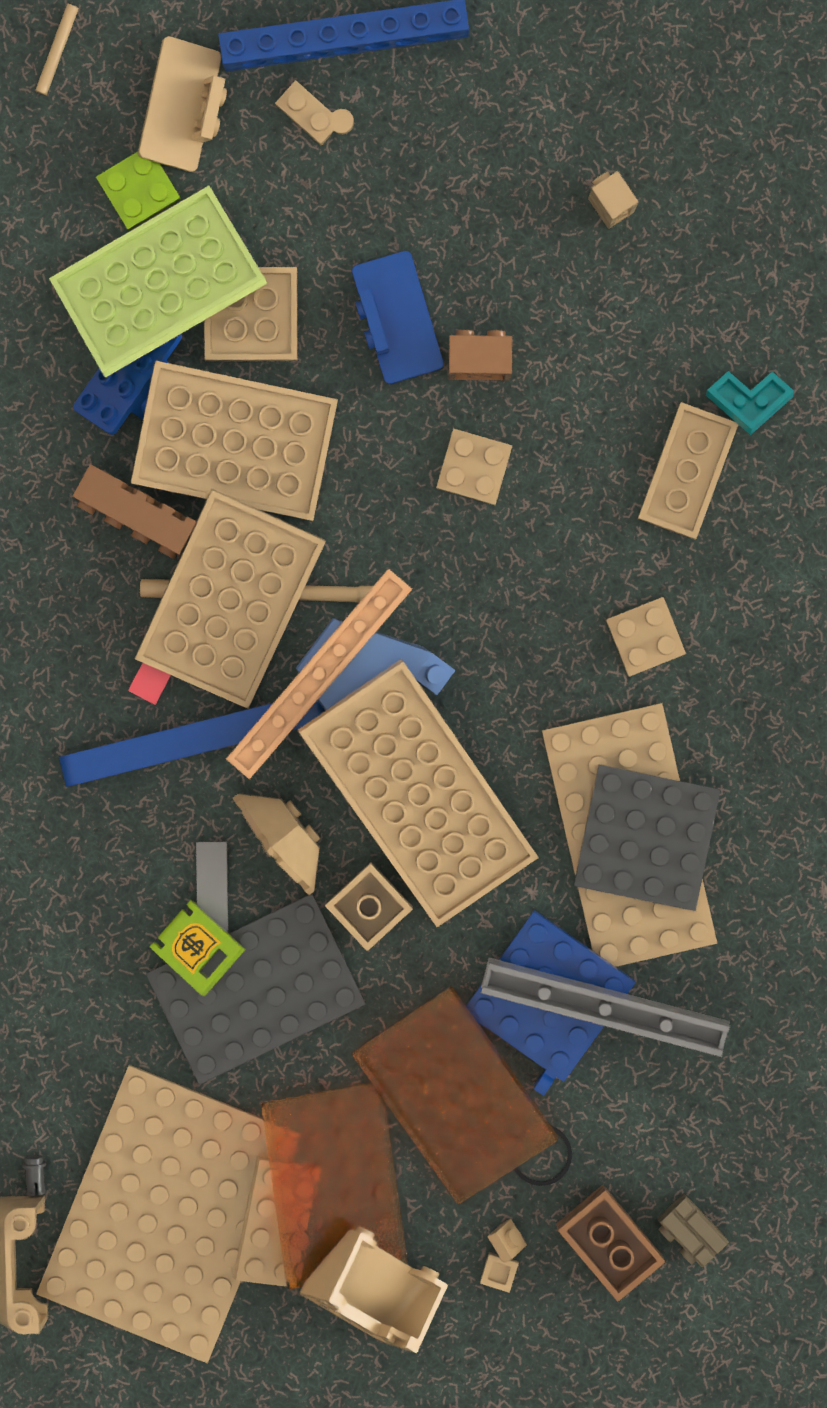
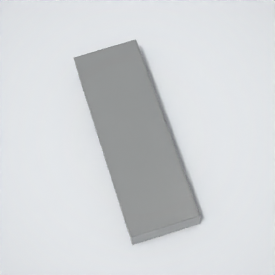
M228 841L196 842L197 905L229 933Z

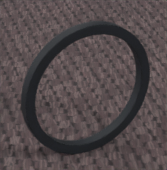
M534 1124L528 1126L518 1133L512 1143L510 1150L511 1164L517 1175L527 1183L537 1186L553 1184L567 1173L571 1165L572 1149L570 1142L562 1131L552 1125ZM544 1128L552 1130L566 1144L568 1153L566 1165L560 1174L550 1180H532L526 1177L516 1164V1145L524 1134L533 1129Z

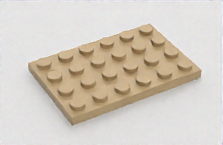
M155 360L130 483L207 499L211 489H214L258 510L313 521L338 399Z
M211 489L197 524L183 550L135 659L248 709L326 541Z

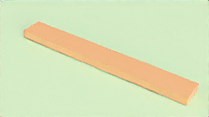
M388 569L226 760L250 779L410 593L412 588Z

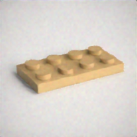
M680 402L637 519L696 540L738 424Z
M257 1157L233 1278L236 1281L295 1288L319 1169L316 1164Z

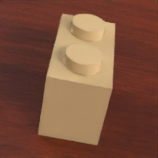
M618 171L612 175L609 172H605L592 182L594 185L591 187L588 200L608 229L634 213L638 200Z

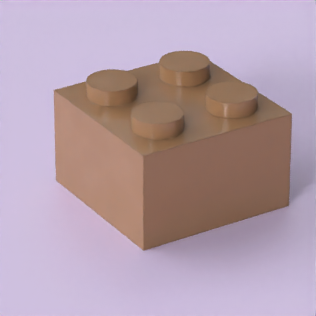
M457 330L456 335L449 336L448 380H510L512 375V336H506V331L491 330L487 331L486 336H474V331Z

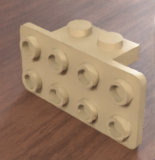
M170 36L162 40L138 148V155L141 158L188 172H193L197 169L203 143L212 140L218 133L220 119L217 118L219 106H223L227 94V89L224 88L225 78L218 77L222 58L219 51Z

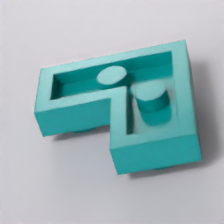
M728 371L706 392V396L750 435L793 398L794 390L773 372L750 390Z

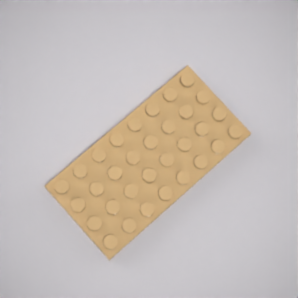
M402 659L298 729L302 738L436 927L445 923L539 858Z
M659 703L542 730L574 874L576 875L598 764L680 781L663 704ZM703 878L696 911L578 887L592 951L615 967L717 944Z

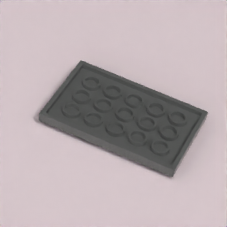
M313 893L230 932L229 934L246 950L206 996L200 995L167 963L146 973L199 1085L366 1005ZM219 949L200 972L209 977L227 955Z

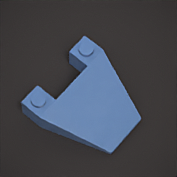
M332 618L297 665L296 669L299 673L343 621ZM375 632L321 695L318 701L326 711L400 659L404 661L415 679L436 695H438L456 670L423 646Z

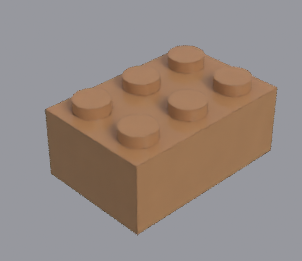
M603 1184L556 1223L559 1233L617 1302L665 1263L660 1251Z

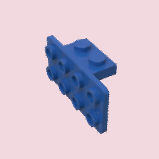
M402 251L354 266L352 274L360 300L355 302L360 320L365 318L367 320L369 330L364 331L368 348H375L384 381L387 384H393L440 370L443 367V359L411 253L409 251Z
M182 334L106 378L100 368H98L74 403L73 409L110 435L117 433L131 412L143 420L154 362L156 360L169 363L167 359L180 342Z

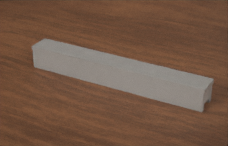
M488 958L481 985L482 994L722 1057L724 1043L730 1028V1021L493 958Z

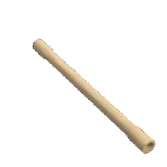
M141 579L140 597L162 598L170 580ZM305 585L299 600L360 603L373 586Z

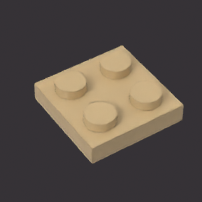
M453 428L436 488L496 505L513 445Z
M664 597L606 619L628 677L686 654Z

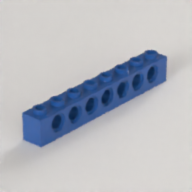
M450 0L218 34L223 67L225 72L467 38L469 36V25L465 0Z

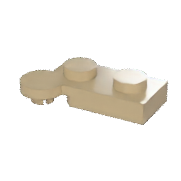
M296 80L275 103L280 110L321 146L333 132L342 135L347 134L354 125L353 115L348 110L338 109L332 113Z

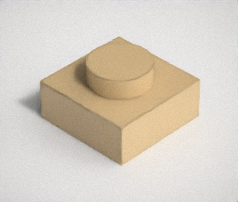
M511 1219L501 1223L487 1236L503 1263L512 1260L527 1245Z
M489 1252L480 1284L510 1293L519 1262L512 1259L503 1263L498 1254Z

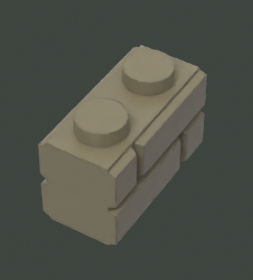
M685 1193L657 1218L662 1225L658 1230L670 1243L675 1239L683 1247L679 1252L691 1265L697 1262L701 1267H704L729 1242L726 1236Z

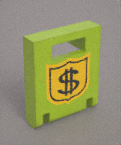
M190 900L186 905L193 911L191 916L182 909L158 936L159 940L165 944L162 948L159 944L153 942L150 948L200 995L206 996L246 949L195 902ZM220 949L227 955L222 963L209 977L200 972Z

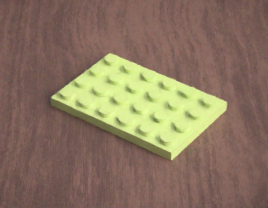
M210 186L205 187L49 278L105 378L267 284L263 274Z

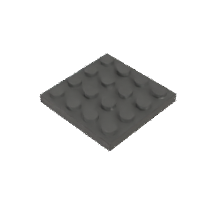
M598 764L574 886L696 911L721 790Z

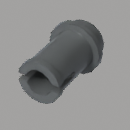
M42 1155L26 1156L24 1163H22V1168L25 1169L27 1196H35V1183H37L38 1196L46 1194L44 1167L47 1164L46 1161H43Z

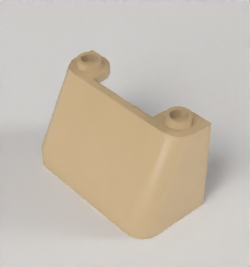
M45 1195L0 1197V1324L19 1334H39L48 1320V1303L38 1301L33 1295L32 1288H17L15 1240L26 1239L34 1232L37 1223L36 1215L45 1211Z
M359 1226L356 1230L350 1229L304 1282L299 1294L373 1338L417 1353L448 1285L438 1279V1272L422 1266L421 1270L412 1268L377 1247V1242L373 1239L375 1234Z

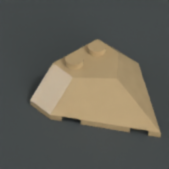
M241 793L235 795L233 800L242 810L243 816L256 837L261 840L265 851L276 859V862L296 883L301 885L308 895L312 894L315 891L320 851L317 841L321 839L310 824L306 827L303 826L298 819L302 814L291 800L285 803L282 798Z

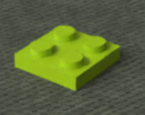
M138 151L96 176L128 231L181 200L160 163L141 158L138 155Z

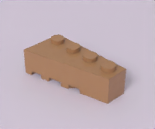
M91 464L72 496L79 500L77 507L92 515L95 510L105 514V522L119 530L122 525L134 530L131 536L145 544H148L149 540L160 544L161 546L158 551L172 559H175L177 554L182 555L197 524V521L188 516L185 517L175 509L156 501L149 495L130 487L125 482Z

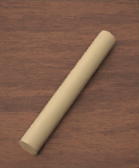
M67 4L35 90L46 96L79 9L74 5Z

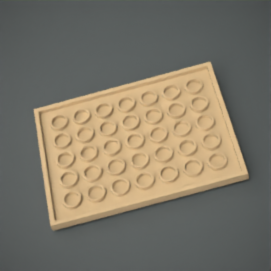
M129 1064L36 1294L208 1364L241 1282L236 1281L233 1278L256 1159L257 1157L290 1161L300 1133Z

